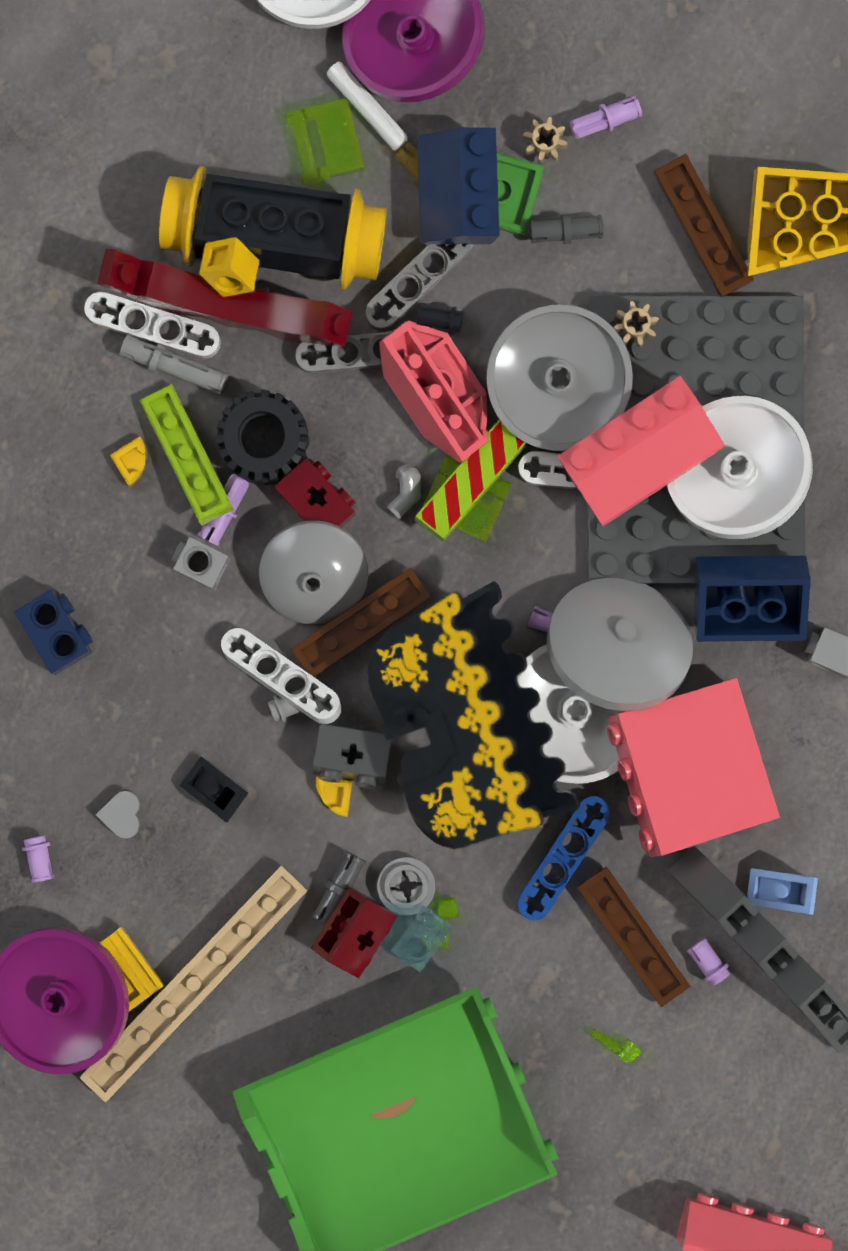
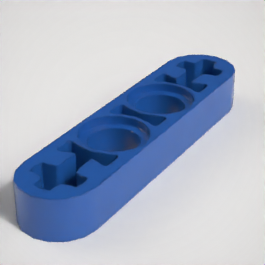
M589 796L580 802L579 809L572 813L520 893L518 908L525 918L539 920L548 914L602 831L610 816L609 806L602 798ZM597 802L601 805L599 812L603 816L600 820L593 819L590 822L588 828L594 829V832L589 837L583 829L572 824L576 818L580 823H583L587 817L586 811L583 810L586 804L593 806ZM577 832L583 837L584 845L579 852L569 853L565 850L563 840L568 833ZM550 863H558L564 869L563 879L556 884L547 882L543 876L544 868ZM537 879L544 887L555 890L552 897H549L546 892L540 899V903L544 906L541 911L534 910L532 913L526 911L528 905L524 902L527 896L533 898L539 891L538 887H533Z

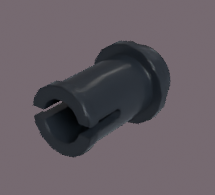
M420 304L417 325L449 331V335H453V332L460 333L463 311H458L457 307L454 306L450 310Z

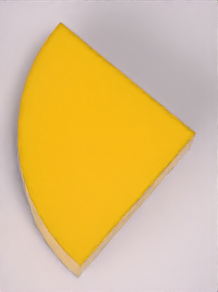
M141 436L110 454L129 487L140 478L147 461L146 447Z
M316 776L317 791L323 803L334 813L348 817L353 781L341 779L340 783H330L319 779V776Z

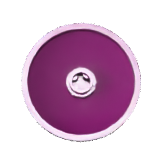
M370 0L359 13L344 22L342 32L344 54L358 80L374 94L396 102H419L432 99L457 85L475 64L484 41V14L479 0Z
M48 927L29 932L16 939L0 954V1043L10 1055L22 1064L40 1072L69 1074L92 1066L113 1049L126 1026L129 1012V995L121 968L112 954L101 943L91 936L74 929Z

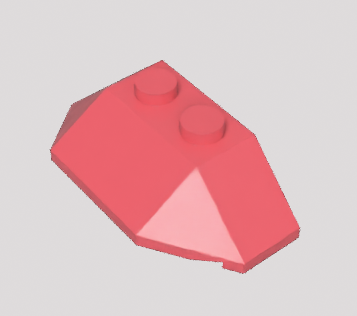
M406 321L379 341L383 377L425 439L458 462H463L488 442V431H486L487 392L448 333Z

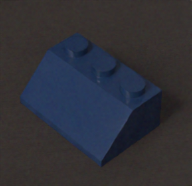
M459 127L417 136L420 244H492L500 236L496 128Z

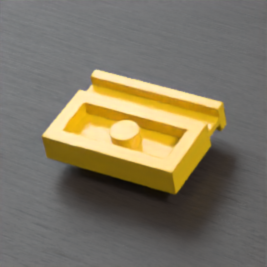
M120 927L100 942L112 954L123 972L128 988L129 1011L165 985L123 927Z

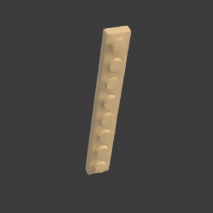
M281 865L123 1031L113 1049L105 1057L90 1066L79 1078L106 1103L308 889Z

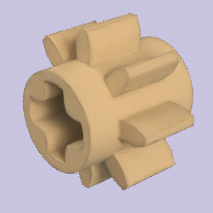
M549 117L547 123L539 124L534 119L532 121L533 133L524 132L523 139L531 142V145L526 148L525 154L530 155L534 152L539 156L538 164H542L544 158L550 156L555 162L558 161L557 148L566 149L567 142L559 139L564 133L565 127L556 128L553 126L552 117ZM540 135H543L545 138L552 137L550 147L545 143L538 144Z
M630 301L627 313L622 310L617 311L616 316L622 320V324H617L614 326V329L617 332L622 331L625 336L623 338L624 344L632 340L636 341L638 348H641L645 335L651 339H654L656 333L649 328L650 325L656 324L659 318H650L647 313L650 307L649 304H646L641 309L636 308L635 303ZM632 317H636L638 322H644L640 332H636L634 327L627 326Z

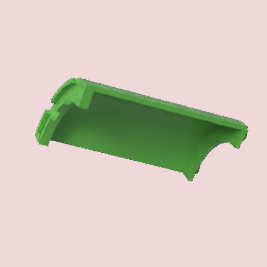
M477 986L232 1091L244 1126L258 1152L262 1151L268 1162L267 1171L279 1198L284 1199L290 1216H295V1218L289 1220L300 1251H383L558 1175L553 1161L559 1159L551 1139L543 1140L520 1086L526 1083L523 1072L518 1062L511 1065L492 1021L498 1018L490 997L482 999ZM416 1096L415 1101L406 1112L394 1118L377 1119L369 1116Z

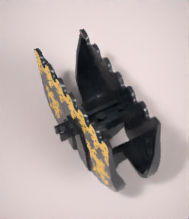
M496 581L485 585L465 598L462 597L461 593L455 591L427 610L386 631L373 646L367 666L369 687L376 706L385 722L381 726L387 741L422 728L426 729L431 744L404 755L400 763L402 775L396 778L399 786L403 789L408 810L418 828L434 843L451 849L467 847L511 832L540 827L544 824L545 817L573 812L580 807L579 800L571 791H560L556 787L557 779L565 773V763L561 758L557 756L548 757L543 752L544 745L552 739L553 731L548 723L535 722L531 719V710L539 705L540 694L532 687H521L518 684L519 675L526 671L527 659L519 652L509 653L505 649V643L513 636L515 629L511 620L496 618L492 613L493 607L502 598L501 588Z

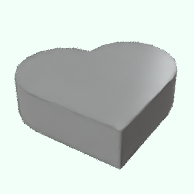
M119 792L96 816L118 837L124 839L131 838L140 830V819L137 816L141 805L140 799L133 792Z

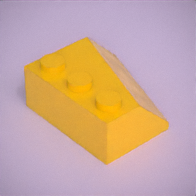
M757 167L754 170L748 233V276L848 252V173Z

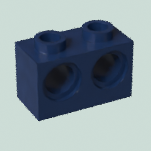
M50 589L15 610L14 613L49 672L57 675L93 653L89 647L93 640L83 624L77 626L70 614L75 610L64 593L58 595L56 591ZM46 605H52L56 611V618L49 625H43L38 616L40 609ZM64 636L72 637L75 643L73 652L68 656L60 655L57 650V643Z

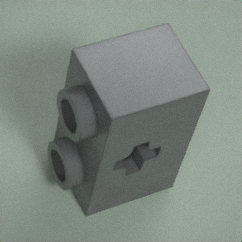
M320 724L313 763V774L320 775L319 779L325 782L340 783L341 779L355 781V785L369 789L377 788V784L385 785L392 739L387 741L385 734ZM350 752L357 753L354 765L347 764V757H349Z

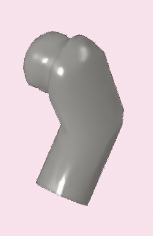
M409 464L401 465L397 469L396 478L400 481V494L387 506L388 510L398 520L420 500L422 495L421 475L418 469L413 468Z

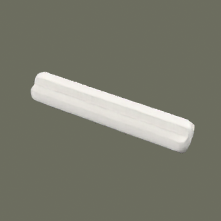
M337 62L329 68L327 77L393 150L400 149L408 140L407 134L342 62Z

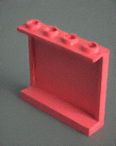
M737 678L666 699L650 708L626 711L607 717L609 723L606 727L607 736L610 743L616 746L619 756L617 761L618 772L622 780L627 782L630 792L628 796L629 808L632 814L637 816L641 828L639 831V841L644 851H648L649 857L663 856L780 818Z

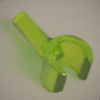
M455 898L444 899L437 904L440 920V950H449L450 926L448 919L459 917Z
M594 1029L591 1034L592 1038L609 1047L626 1063L633 1062L641 1054V1050L629 1038L620 1046L615 1040L597 1029Z

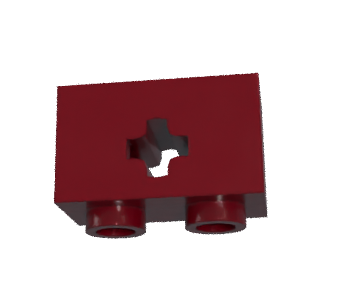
M306 458L274 486L277 492L303 521H324L342 528L356 515L355 511L351 508L356 502L342 487L338 491L332 487L327 481L332 475L318 460L312 464ZM313 490L319 494L323 491L326 492L324 496L326 504L323 507L317 503L313 506L309 504L312 501L310 493Z
M349 886L311 949L327 962L359 979L365 968L370 964L381 942L390 932L391 926L398 916L380 903Z

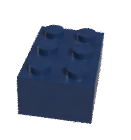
M806 556L696 557L694 625L697 642L806 641L811 584Z

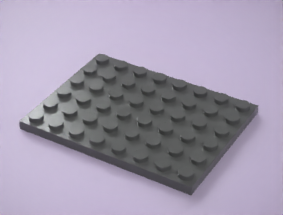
M587 296V310L603 318L613 328L617 324H622V320L616 316L617 311L622 310L627 313L630 301L635 303L636 308L641 309L646 304H649L650 307L647 313L650 318H659L658 322L650 325L649 328L656 333L654 339L648 338L645 335L641 348H638L636 341L629 340L625 344L631 360L633 379L631 395L624 412L681 376L702 407L713 401L732 396L757 397L770 401L786 410L804 431L803 296ZM632 317L627 326L634 327L636 332H640L644 322H638L636 317ZM622 331L617 332L623 340L625 336L623 335ZM667 485L605 526L601 525L588 505V581L600 578H619L643 584H695L696 557L805 556V499L797 511L781 526L763 535L747 539L720 538L707 534L693 526L677 509Z

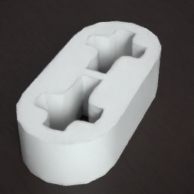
M531 451L524 454L520 459L518 474L525 483L563 489L576 488L573 481H566V475L554 473V468L564 469L557 457L560 454ZM534 458L539 459V465L550 467V472H538L537 478L530 477V471L524 470V464H530Z

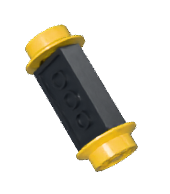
M200 166L192 179L169 176L161 208L159 246L161 249L181 251L186 266L192 268L196 258H203L205 243L237 237L259 260L258 267L334 279H340L342 268L341 290H346L354 277L370 280L377 279L387 208L365 205L360 189H355L351 204V195L207 174L206 167Z

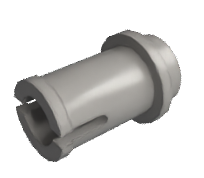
M305 686L301 689L291 692L290 694L296 695L301 693L304 690ZM276 695L272 696L273 700L267 702L275 722L279 720L286 722V717L301 712L281 697L277 698Z

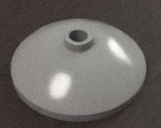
M303 521L284 528L269 541L261 557L259 578L266 599L280 614L299 623L324 624L329 623L361 600L368 581V564L360 544L343 528L324 521ZM310 578H316L320 583L317 586H310L306 581Z

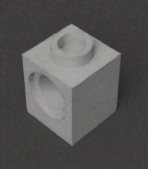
M189 537L186 544L183 542L179 543L171 561L176 563L173 570L215 591L231 558ZM196 553H205L209 559L207 568L202 572H194L190 568V559Z
M826 627L819 629L818 634L812 632L804 649V652L809 654L806 662L844 679H848V637Z

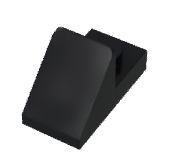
M203 757L198 759L180 784L184 790L226 823L248 795V790L244 786L228 777Z

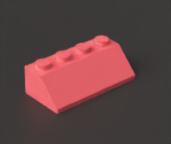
M679 376L557 457L601 525L605 526L726 446L697 398L683 378Z
M697 1193L696 1198L687 1195L676 1234V1240L682 1251H832L833 1243L832 1239L827 1234H824L825 1228L808 1222H804L803 1227L788 1224V1217L768 1212L767 1217L753 1214L754 1208L733 1202L732 1208L718 1204L719 1199L717 1197L704 1193Z

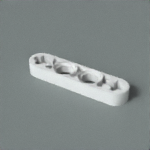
M106 292L93 293L85 302L84 310L86 316L93 324L125 335L129 334L135 338L157 345L161 344L167 348L198 358L207 359L213 357L220 349L221 340L219 334L214 327ZM102 300H105L107 307L117 312L119 311L118 305H124L119 313V324H113L116 320L115 316L103 313L101 318H97V313L92 309L94 304L100 305ZM134 310L143 312L146 317L144 326L137 330L130 329L126 325L127 315ZM167 321H174L180 327V333L174 340H165L160 335V328ZM187 326L193 327L190 333L197 337H202L204 332H208L210 340L214 342L213 345L206 346L204 351L199 350V344L190 339H187V346L181 345L186 338Z
M234 628L224 634L221 640V647L229 662L315 722L329 724L339 717L341 704L338 695L332 689L250 632L242 628ZM244 640L243 643L246 649L253 654L250 661L247 654L241 650H236L232 653L231 643L233 641L240 643ZM264 658H272L277 662L276 669L268 675L257 671L259 661ZM294 677L301 678L306 682L304 690L296 695L290 694L285 690L286 683ZM312 691L315 698L325 703L330 699L332 710L327 711L324 709L321 713H318L319 709L316 702L309 698Z

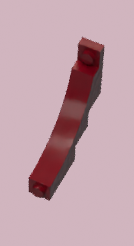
M105 249L97 281L98 285L173 314L204 317L226 327L258 330L286 341L344 347L353 314L352 311L331 302L297 298L254 289V292L222 297L201 275L156 261L141 260L116 249Z

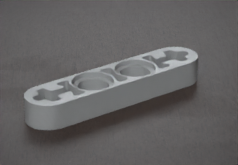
M429 244L367 304L366 317L370 326L381 331L393 327L472 251L475 244H467L465 247L457 244L451 250V254L456 256L453 260H450L445 250L438 247L439 244ZM444 244V247L447 248L450 244ZM436 254L443 259L444 267L441 271L429 273L425 270L423 261L428 255ZM404 279H412L418 285V292L412 298H404L397 291L398 284ZM391 292L395 300L404 307L398 310L397 305L394 304L388 311L390 317L388 321L382 318L378 321L374 320L376 315L374 307L378 305L384 308L391 300L386 295Z
M392 331L347 335L345 344L351 343L358 349L357 358L350 363L341 361L337 355L339 347L332 346L331 354L335 364L327 365L328 358L324 357L316 359V365L310 366L308 360H302V355L308 354V348L315 347L316 353H327L325 345L304 342L298 346L295 357L298 366L303 371L313 374L382 367L381 359L377 358L373 353V347L375 343L385 338Z

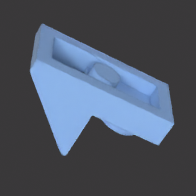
M751 868L747 898L754 906L813 915L818 878Z

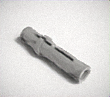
M129 334L126 335L119 356L139 362L149 367L148 370L154 373L158 370L221 395L227 381V373L174 354L171 351L165 350L166 346L158 344L155 346Z

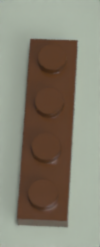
M687 154L655 169L653 173L719 296H727L752 283L754 280L753 276H748V267Z
M410 567L292 647L291 650L306 672L315 677L423 604L431 596Z
M607 866L577 886V889L660 1007H663L691 987Z

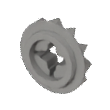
M410 857L395 859L388 863L379 875L377 883L378 895L384 906L393 913L406 916L417 914L423 911L434 897V876L429 867L418 859ZM403 870H405L406 876H408L410 881L422 882V885H418L417 888L411 890V902H407V897L404 896L403 891L390 889V887H395L396 884L401 883Z

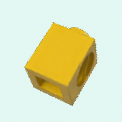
M237 237L205 243L199 274L222 297L254 292L259 260Z

